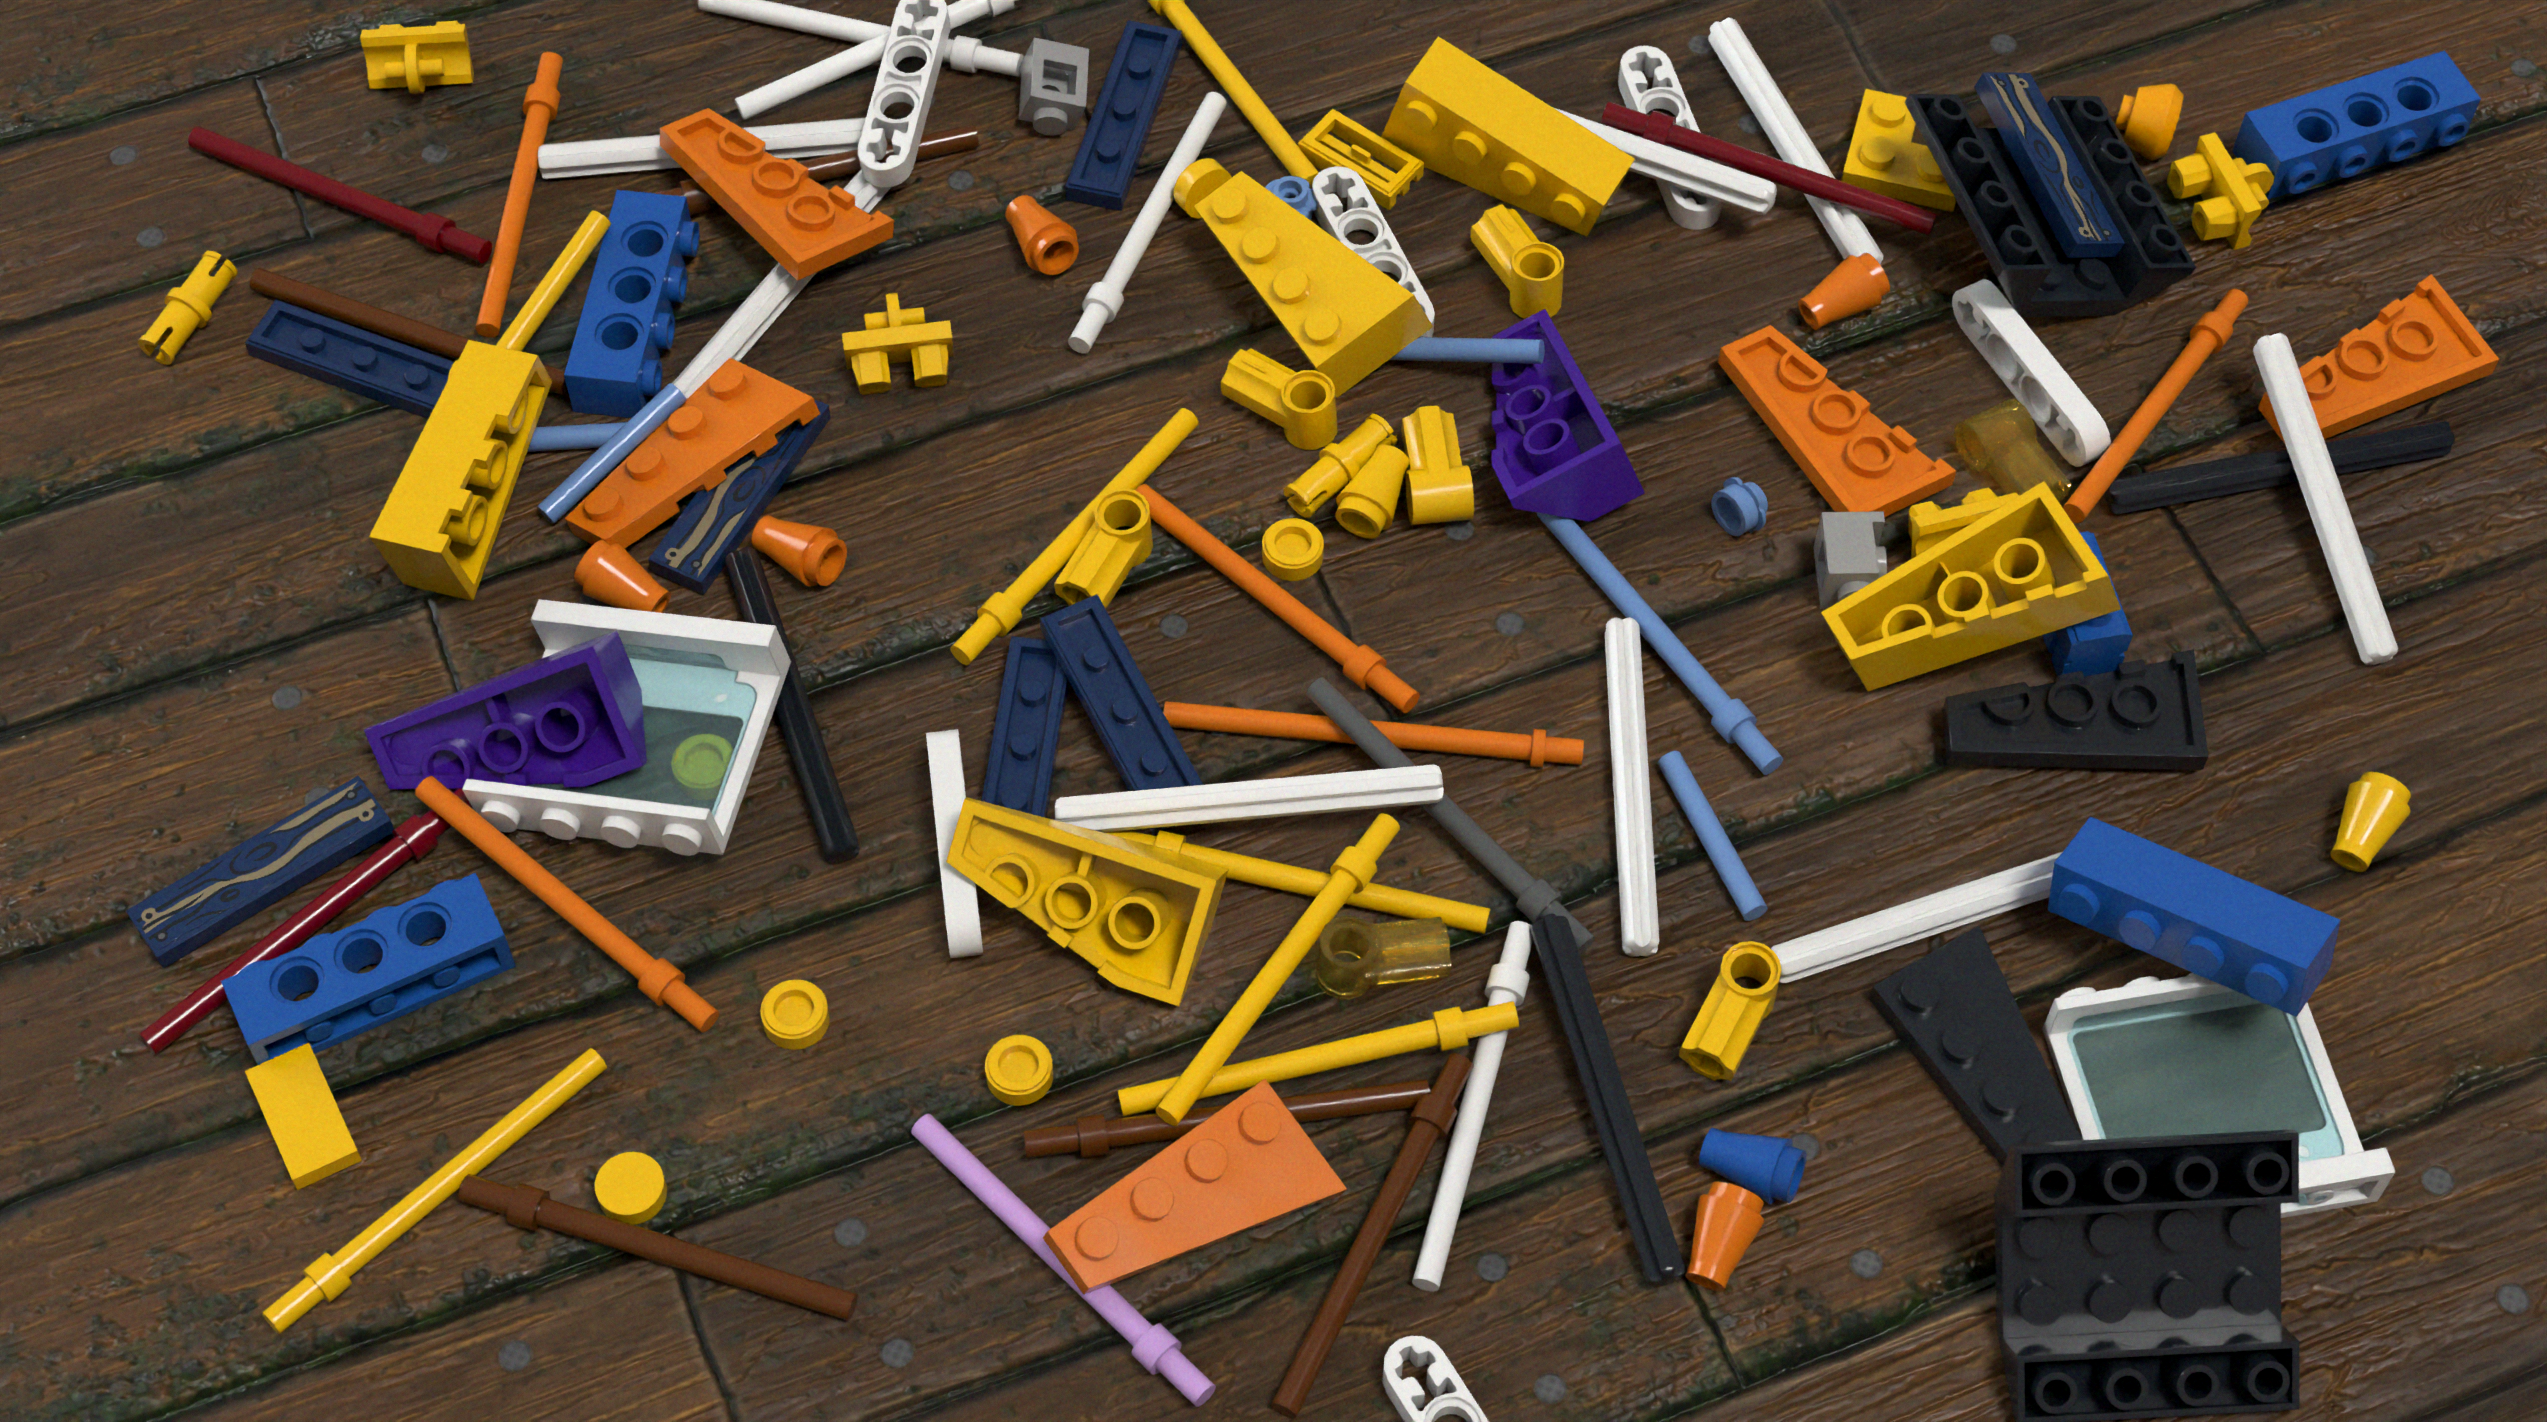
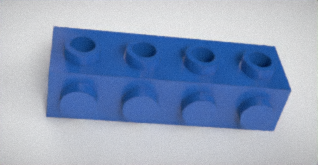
M2091 816L2054 863L2048 911L2295 1017L2298 1016L2331 967L2341 921L2331 915Z

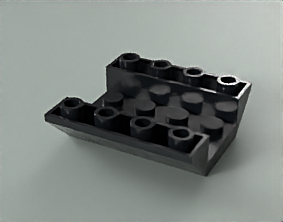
M1909 94L1904 103L2013 308L2021 317L2116 315L2190 276L2195 270L2196 266L2183 245L2181 237L2174 229L2155 192L2150 187L2133 157L2132 151L2125 143L2109 115L2108 109L2099 96H2052L2047 104L2125 242L2115 257L2067 258L1997 128H1976L1958 94Z
M2295 1129L2017 1143L2010 1145L1995 1192L1996 1329L2015 1422H2082L2300 1410L2299 1340L2281 1324V1203L2299 1202V1132Z

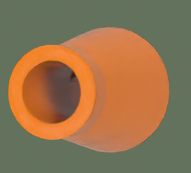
M1029 195L1019 196L1010 202L1006 209L1005 217L1013 228L1028 266L1035 271L1047 275H1056L1067 270L1075 262L1079 253L1075 229L1039 205Z
M1863 253L1858 257L1849 255L1808 295L1798 300V307L1808 325L1814 330H1818L1826 324L1880 306L1882 302L1881 297L1890 292L1889 280L1879 262L1871 254Z
M767 515L759 520L752 534V546L754 549L765 553L806 586H815L817 584L821 586L830 585L838 578L844 568L847 558V547L843 540L838 539L836 532L831 528L779 520Z
M604 540L594 543L580 560L574 574V581L583 586V594L616 608L663 613L671 599V592L662 587L620 543L610 545Z
M1713 1182L1708 1194L1699 1196L1691 1258L1685 1274L1688 1280L1709 1290L1725 1291L1729 1277L1765 1222L1764 1218L1760 1215L1764 1205L1760 1197L1747 1189L1725 1182Z

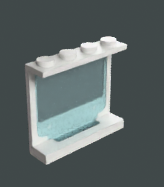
M539 599L531 617V622L545 647L542 658L617 630L642 689L647 763L642 767L586 787H564L563 784H530L529 786L466 779L462 790L473 809L500 832H513L516 829L545 832L552 837L562 840H572L578 836L606 840L613 845L624 848H631L640 844L664 847L674 853L687 856L695 855L698 852L723 855L791 664L776 626Z
M2190 973L2186 977L2162 981L2153 976L2142 977L2127 983L2124 987L2096 991L2091 987H2081L2070 990L2059 998L2054 999L2042 1031L2072 1120L2082 1140L2295 1129L2299 1132V1202L2281 1203V1218L2377 1202L2394 1176L2395 1169L2386 1147L2368 1151L2363 1150L2308 1003L2305 1004L2298 1016L2295 1017L2194 973Z

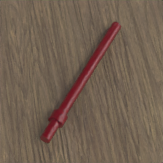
M1609 101L1602 115L1601 123L1928 236H1930L1937 219V213L1677 125L1675 117L1653 111L1651 115Z
M200 126L194 127L189 134L188 144L193 149L415 236L419 245L439 253L450 250L480 263H485L492 253L491 241L456 228V223L444 216L433 212L425 215Z
M461 788L453 792L473 809ZM432 809L421 818L412 815L392 831L395 838L139 1033L141 1039L155 1055L228 1000L221 983L222 980L238 974L245 966L253 962L271 960L290 952L410 858L418 861L437 847L439 844L436 838L452 826Z

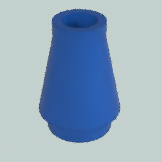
M1712 1127L1704 1139L1699 1157V1166L1716 1172L1734 1184L1756 1194L1769 1204H1773L1776 1199L1791 1203L1803 1177L1807 1153L1805 1150L1793 1147V1141L1790 1138L1725 1132Z

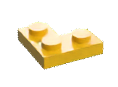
M1865 89L1841 181L1896 200L1953 212L1956 199L1931 151L1926 145L1911 142L1916 123L1904 103L1907 97Z

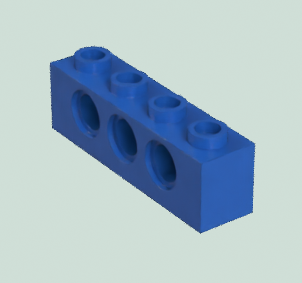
M2441 51L2247 112L2244 115L2232 152L2237 158H2243L2247 165L2263 163L2268 166L2274 175V183L2265 194L2268 200L2287 193L2298 194L2306 191L2313 185L2334 178H2348L2358 174L2363 169L2388 161H2402L2413 153L2438 145L2449 146L2465 137L2481 98L2446 51Z
M617 190L608 219L611 222V226L602 240L564 378L573 412L632 418L649 402L650 396H656L661 390L663 368L660 358L663 349H671L675 336L673 310L675 302L683 303L686 296L688 276L685 265L687 258L695 257L698 252L700 228L698 222L691 221L687 198L684 196Z
M473 873L459 880L453 879L441 882L428 893L401 905L380 908L371 913L365 920L335 933H324L314 936L306 941L302 947L274 959L253 962L245 966L238 974L222 980L221 983L247 1045L257 1065L308 1042L314 1054L512 969L516 965L499 921L476 873ZM442 937L432 945L420 946L429 938ZM379 964L375 969L367 973H357L366 965ZM315 991L310 997L304 1000L293 1001L298 995H300L303 992Z

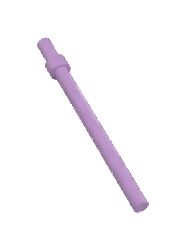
M931 1114L922 1116L914 1124L911 1134L1133 1346L1132 1356L1152 1375L1158 1373L1164 1375L1196 1407L1203 1405L1212 1396L1216 1385L1180 1352L1181 1342L1162 1324L1158 1323L1154 1326L1150 1324L1111 1285L1083 1294L1043 1239V1236L1051 1228Z

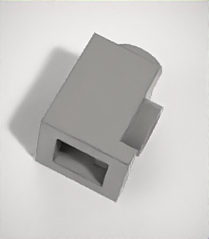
M1034 37L1019 67V77H1021L1019 120L1033 122V128L1044 135H1059L1067 129L1074 131L1086 108L1089 49Z
M1884 511L1821 512L1813 547L1820 609H1827L1887 574L1886 550L1884 546H1879L1885 523Z

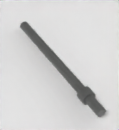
M1320 677L1311 684L1306 692V696L1382 769L1416 766L1328 680ZM1443 792L1442 801L1438 803L1420 804L1518 899L1516 907L1530 921L1535 923L1548 914L1565 916L1569 921L1579 954L1581 955L1589 948L1595 936L1560 904L1563 897L1544 878L1536 881L1448 795Z

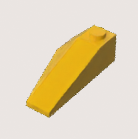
M968 797L964 799L946 860L948 864L1004 905L1017 909L1048 932L1047 936L1063 948L1069 947L1098 968V973L1115 986L1176 1006H1180L1209 936L1229 871L1227 868L1165 848Z

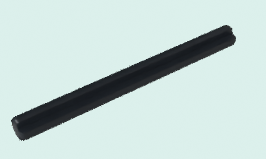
M2440 419L2324 441L2337 475L2447 455L2451 452V447L2455 443V437L2449 422ZM2287 447L2119 477L2113 481L2104 493L2110 512L2122 514L2298 482V478Z
M744 547L739 551L733 550L725 557V563L744 621L775 625L791 661L775 706V712L826 860L833 864L841 863L844 860H852L857 857L860 851L858 838L759 555L751 547Z
M1545 915L1541 920L1532 924L1531 934L1646 1282L1650 1285L1665 1286L1682 1278L1685 1275V1266L1569 921L1565 916Z

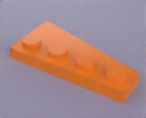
M709 108L660 128V147L797 281L893 238L894 220L880 211H876L872 215L855 206L854 195L837 185L828 190L808 177L809 168L792 158L785 160L772 156L765 151L766 142Z
M2430 274L2417 284L2413 293L2401 301L2397 298L2380 310L2375 320L2361 330L2355 328L2339 340L2336 348L2323 357H2314L2300 367L2299 371L2323 438L2327 439L2491 375L2496 368L2499 358L2434 276ZM2266 392L2263 394L2258 409L2285 444L2268 393Z
M1771 325L1720 348L1719 365L1835 512L1884 511V517H1887L1953 485L1956 475L1954 468L1941 458L1933 462L1916 448L1917 439L1899 425L1891 429L1869 411L1871 403L1853 389L1850 392L1840 389L1826 378L1828 370Z
M729 358L684 404L675 410L669 418L565 517V520L575 536L592 545L599 540H604L610 545L620 543L626 549L680 511L678 501L691 492H698L704 489L707 492L727 479L724 469L750 451L759 457L778 444L775 437L776 433L795 420L804 426L821 413L813 397Z
M1264 1079L1046 1232L1043 1239L1081 1292L1087 1294L1165 1264L1168 1260L1198 1248L1200 1250L1226 1240L1229 1236L1261 1224L1262 1226L1315 1203L1321 1204L1339 1197L1347 1188L1267 1080Z

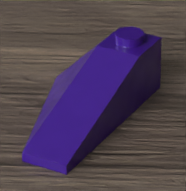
M1546 309L1493 335V339H1540L1544 341L1545 347L1542 364L1492 363V385L1496 390V411H1492V427L1496 433V449L1492 450L1491 465L1513 508L1591 522L1645 494L1620 440Z
M617 630L559 651L364 729L389 789H416L428 776L435 777L447 788H463L466 779L529 786L530 784H563L564 787H586L642 767L647 763L642 689Z

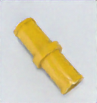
M206 251L202 255V259L180 288L174 287L164 298L166 307L145 335L141 336L138 340V345L145 354L150 357L161 340L165 338L166 341L160 347V353L155 358V361L164 365L172 364L176 354L197 327L203 328L212 318L211 307L229 283L237 277L238 271L231 261L226 259L217 273L211 277L210 275L216 269V263L222 255L214 251Z
M1372 413L1365 419L1364 423L1339 444L1330 443L1319 452L1320 460L1283 489L1284 496L1290 497L1287 500L1290 506L1299 515L1309 519L1319 507L1339 490L1347 486L1373 456L1377 446L1382 444L1394 446L1397 444V437L1392 435L1394 430L1381 416Z

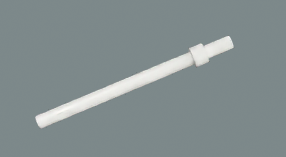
M698 0V7L703 11L860 44L889 32L891 29L890 26L766 0ZM957 35L955 40H947L942 61L950 62L952 69L976 73L979 68L1018 77L1023 55L982 46L980 39Z
M960 0L948 5L950 30L987 13L995 17L1015 8L1014 2L1017 0ZM925 15L920 22H915L917 36L923 37L922 28L926 17L932 15ZM890 31L735 98V103L742 118L746 120L882 60Z
M1209 92L1206 94L1101 282L1094 283L1082 303L1084 313L1068 339L1069 346L1076 352L1088 353L1104 324L1111 323L1124 302L1122 292L1174 200V187L1178 177L1186 167L1196 161L1227 105L1225 98L1219 93Z
M1521 921L1510 923L1500 963L1491 967L1485 995L1489 999L1488 1006L1514 1001L1515 1006L1523 1003L1530 979L1525 968L1533 942L1531 934L1532 925ZM1509 1030L1479 1036L1472 1061L1474 1067L1467 1079L1412 1280L1413 1285L1419 1289L1431 1292L1439 1290Z

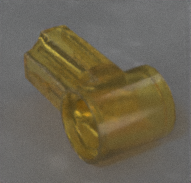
M2013 398L2004 400L1956 424L1954 428L1955 443L1965 463L1977 472L1987 469L2007 494L2017 492L2018 495H2021L2045 481L2058 502L2068 496L2072 483L2036 441L2037 434L2032 417L2025 406L2018 400Z
M1344 915L1334 918L1325 925L1320 934L1315 966V977L1318 985L1328 995L1337 999H1352L1361 996L1371 985L1449 977L1451 970L1450 942L1446 923H1443L1441 917L1370 924L1367 920L1358 916ZM1350 953L1357 956L1360 960L1344 962L1337 959L1334 955Z

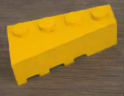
M1439 36L1405 81L1381 136L1423 161L1425 168L1586 237L1618 191L1635 160L1632 156Z
M1240 171L1194 206L1215 238L1314 369L1324 373L1332 380L1335 386L1336 398L1433 327L1414 294L1244 172Z
M468 340L459 359L452 364L447 383L369 535V538L403 585L466 600H474L552 384V380L538 355Z
M2045 481L1821 613L1866 690L1871 691L2121 610L2108 574Z

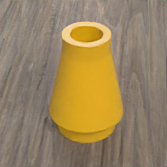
M1382 444L1377 446L1373 456L1337 496L1336 503L1338 509L1335 516L1340 525L1357 536L1371 539L1378 537L1382 530L1391 527L1404 474L1410 462L1404 452L1391 445Z
M2366 772L2362 774L2359 781L2351 783L2348 788L2336 843L2330 853L2332 859L2349 870L2365 872L2375 855L2410 815L2411 810L2408 802L2411 798V793L2408 788L2395 778L2378 772Z

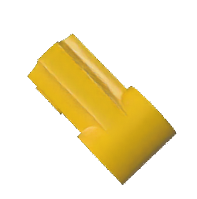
M1501 204L1484 211L1481 219L1471 226V241L1509 289V304L1512 311L1524 319L1543 309H1546L1550 318L1556 315L1562 304L1564 257L1561 251L1553 245L1540 242L1515 209H1507Z
M1252 348L1247 351L1240 349L1228 362L1226 373L1221 380L1222 395L1282 426L1287 440L1297 448L1317 450L1327 446L1334 440L1338 430L1335 386L1332 380L1324 373L1315 370L1295 372Z
M1439 406L1418 407L1414 413L1402 418L1401 429L1405 454L1410 460L1405 482L1410 524L1472 520L1474 517L1472 476L1469 466H1462L1454 415L1441 410Z
M1127 488L1113 489L1105 493L1097 501L1094 509V523L1055 581L1056 594L1063 598L1069 606L1097 594L1106 609L1131 569L1143 563L1151 554L1153 539L1149 503L1142 494ZM1123 526L1132 527L1128 530H1116L1117 528Z
M1748 941L1740 942L1730 947L1724 954L1720 973L1679 1051V1057L1686 1061L1694 1072L1714 1081L1717 1079L1732 1081L1761 1022L1770 1014L1774 1007L1782 970L1780 960L1772 949L1762 943ZM1747 976L1755 978L1763 986L1758 989H1747L1735 983L1734 979Z

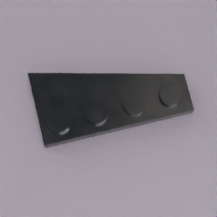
M2194 649L2173 653L2170 660L2145 665L2143 659L2119 663L2115 671L2084 677L2082 671L2057 676L2054 683L2029 687L2025 682L1948 696L1942 709L1947 764L2203 770L2209 757Z
M1979 925L1873 986L1869 997L1871 1002L2002 1167H2004L2011 1144L2082 1140Z

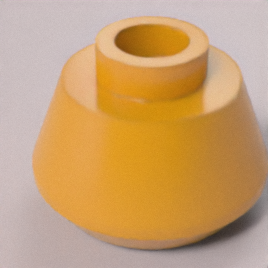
M2175 84L2138 87L2135 97L2124 95L2115 125L2117 129L2125 131L2123 136L2125 143L2147 160L2154 161L2166 156L2167 150L2170 147L2184 97Z

